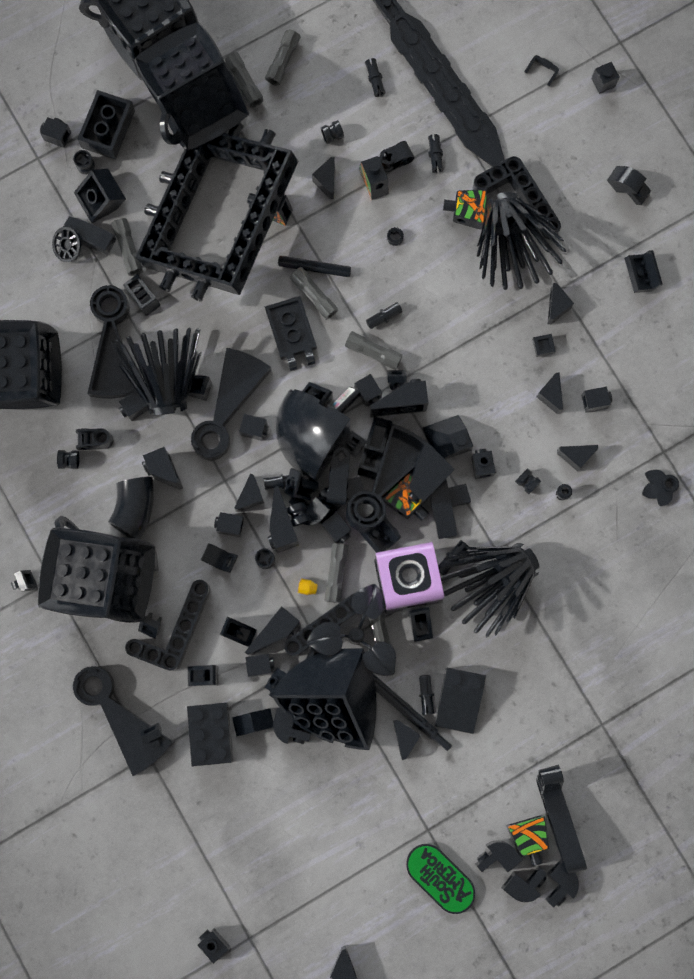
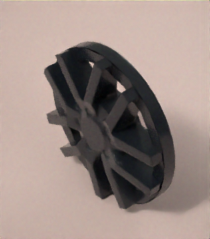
M61 227L53 236L52 248L59 260L72 262L81 255V244L83 241L80 239V233H77L72 227Z

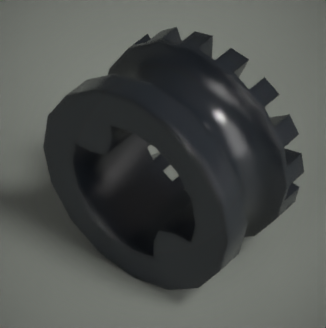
M398 227L389 229L387 233L388 243L392 246H398L402 243L403 231ZM398 233L400 235V238L392 240L390 237L391 234L395 235Z

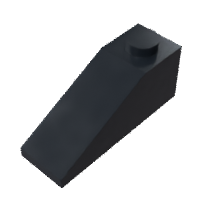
M281 606L244 653L248 656L288 638L290 635L294 636L301 628L299 626L300 621Z

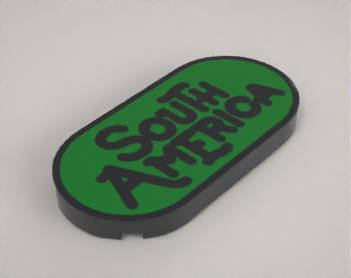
M420 844L409 852L406 861L409 876L444 911L451 914H461L472 906L475 900V888L472 881L438 847L432 844Z

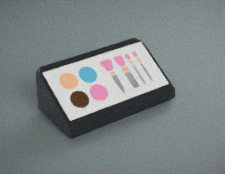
M348 387L330 406L343 413L359 397V391L353 387Z

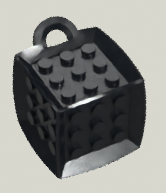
M81 0L79 4V10L83 15L98 21L101 27L104 28L119 55L140 80L143 79L135 64V58L162 38L198 22L196 13L189 0ZM97 6L101 14L92 12L89 7Z
M198 22L162 38L140 53L134 60L146 87L162 112L160 132L163 140L169 145L180 144L185 150H191L224 134L250 114L242 91L223 60L217 45L206 29ZM168 124H169V126H170V128H171L173 134H171V133L169 132V130H168Z
M0 320V409H35L58 406L60 404L62 388V361L58 332L51 325L40 321Z
M64 516L58 517L54 522L55 528L50 530L42 558L38 585V607L68 615L107 618L125 623L143 621L153 583L155 546L140 539L116 537L99 532L80 530L68 518Z

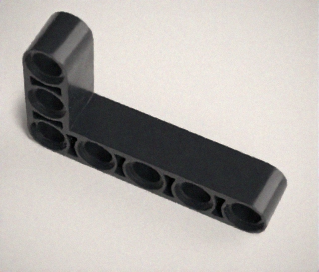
M516 156L509 157L475 177L472 190L486 189L487 194L509 182L522 201L537 211L546 213L545 216L552 220L550 223L557 228L555 232L559 233L561 223L520 158ZM513 165V166H515L517 169H516V170H512V169L509 168V166ZM498 174L501 176V178L496 179L493 177V175ZM518 181H525L527 185H521ZM483 183L486 187L481 188L477 184ZM528 196H534L536 200H530ZM540 230V232L542 233V235H543L546 239L550 240V239Z
M199 579L191 585L166 650L138 639H130L125 645L126 653L165 670H178L210 594L208 583ZM199 584H204L206 587L203 594L196 593V587ZM192 602H197L198 604L196 612L189 611V605ZM185 620L191 622V627L187 631H183L181 627ZM181 638L184 645L181 649H176L174 642L176 639ZM134 643H138L140 650L134 654L131 651V646ZM152 650H156L158 657L152 661L149 658V653ZM175 657L176 665L172 668L168 667V658Z
M558 764L538 770L536 782L565 872L568 875L586 870V861L562 792L564 778L561 768Z

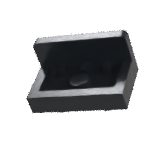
M649 250L644 254L628 255L624 258L634 293L651 292L662 286L663 283L653 250Z
M373 510V512L365 518L373 517L375 515V511ZM386 515L381 525L374 531L360 532L376 553L388 550L401 538L398 530L392 526Z

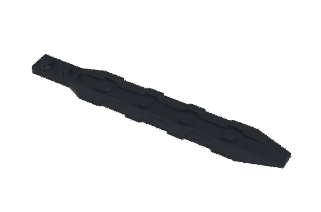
M372 0L390 25L391 42L400 55L405 57L414 70V75L426 87L435 100V105L441 113H444L454 127L455 133L463 145L492 167L504 161L505 158L495 125L471 96V91L459 79L452 69L451 63L445 54L440 52L423 23L407 14L397 0Z

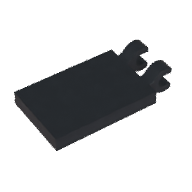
M301 296L264 306L281 360L287 358L290 371L298 369L294 358L298 354L305 353L308 366L316 364L312 350L317 349Z

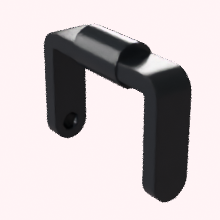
M535 55L524 72L527 74L535 61L554 71L547 84L550 87L558 74L559 68L549 60Z

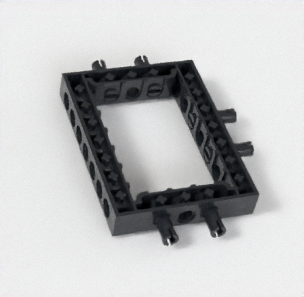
M239 123L231 128L228 134L224 133L191 150L184 149L173 174L166 171L161 172L162 175L159 176V181L168 184L159 206L148 203L146 207L150 209H144L145 215L153 216V220L135 257L144 267L165 273L159 288L170 292L176 277L197 282L191 298L196 301L199 300V302L203 301L208 287L237 295L241 294L299 162L292 150L271 145L276 135L274 131L265 129L260 142L239 137L244 128V125ZM211 157L264 171L262 181L256 188L255 197L248 206L247 215L241 222L242 226L237 237L234 238V244L230 253L226 256L227 260L223 268L214 261L211 263L202 260L200 257L193 258L187 256L183 252L176 253L170 251Z

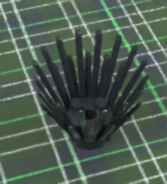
M508 191L497 194V200L493 202L491 198L486 205L487 215L477 244L479 246L477 257L480 256L482 250L479 267L480 270L483 266L482 279L484 280L486 277L491 239L490 285L493 287L495 284L498 238L503 289H508L507 272L510 271L508 247L518 288L523 289L524 287L519 265L522 269L525 268L524 259L534 283L538 284L539 278L526 246L534 261L539 262L540 259L549 275L553 274V270L530 232L543 249L548 253L550 252L559 264H562V259L537 229L541 230L561 251L566 252V249L557 241V239L560 241L564 240L555 232L557 228L550 223L552 220L522 201L521 197L518 198L517 193Z
M190 327L186 330V335L183 336L179 362L178 329L175 328L173 330V339H168V364L166 362L164 338L161 330L157 332L160 360L156 342H150V350L146 334H141L149 363L148 366L139 344L133 343L132 338L127 336L126 339L140 372L126 346L119 339H116L117 344L112 342L124 364L119 363V368L149 407L150 415L153 413L154 415L173 414L178 407H180V411L187 409L186 400L202 353L200 352L196 359V348L201 329L197 328L193 334L188 363Z
M524 544L466 547V549L473 551H462L459 553L460 555L443 558L446 561L464 560L442 564L439 566L440 569L494 559L440 577L441 581H445L457 576L465 578L488 570L443 592L444 596H448L465 588V592L478 588L451 607L452 611H456L486 591L474 601V605L477 607L462 620V624H467L495 597L497 598L486 610L485 617L474 629V633H478L513 591L514 593L486 632V638L490 636L499 622L500 624L495 631V636L499 633L505 622L508 624L512 616L514 619L516 618L533 578L539 575V572L536 573V570L540 568L538 559L530 548L527 550L521 548Z

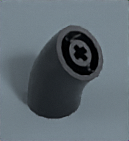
M151 476L133 478L116 483V505L108 523L128 538L141 539L148 526L154 502L153 477Z

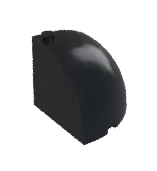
M290 389L283 398L277 413L276 435L278 444L289 464L294 469L302 472V479L318 481L332 461L333 451L341 447L349 436L351 419L330 405L328 408L324 407L325 405L321 400L310 394Z
M344 648L331 656L321 653L316 654L297 664L279 681L272 697L284 713L288 712L293 717L292 721L310 734L333 744L334 741L344 743L347 748L370 750L375 731L377 703L373 673L363 663L362 656L365 653L363 648Z

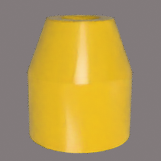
M301 578L298 593L304 595L316 594L318 585L311 580Z

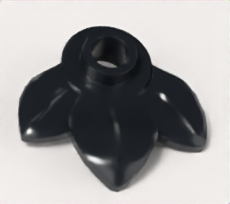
M661 470L647 471L645 476L650 483L644 487L642 495L648 499L657 498L660 507L669 504L672 501L673 493L679 488L678 479L673 475H665ZM667 481L671 482V488L666 486Z

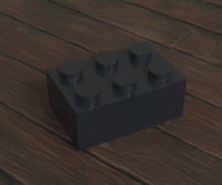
M97 90L77 139L81 148L116 160L135 113L132 101Z
M228 702L187 706L191 767L232 763L233 752Z

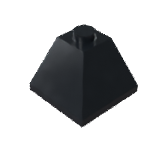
M459 415L423 427L428 443L445 460L471 451L473 448L468 430Z

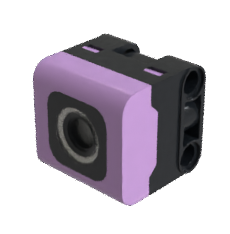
M433 542L375 554L374 562L379 587L384 598L385 614L422 605L429 606L443 603L444 593Z

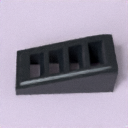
M138 274L123 284L145 316H148L161 306ZM138 283H140L139 286H137L136 288H134L133 290H131L132 287H134L135 285H137Z

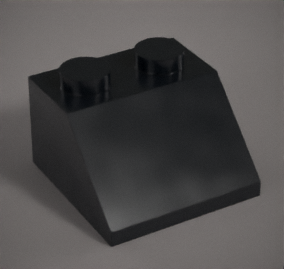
M109 169L91 170L74 191L91 223L116 211L126 200Z
M165 447L143 455L145 461L142 462V465L148 476L152 475L159 482L179 490L183 489L170 454Z

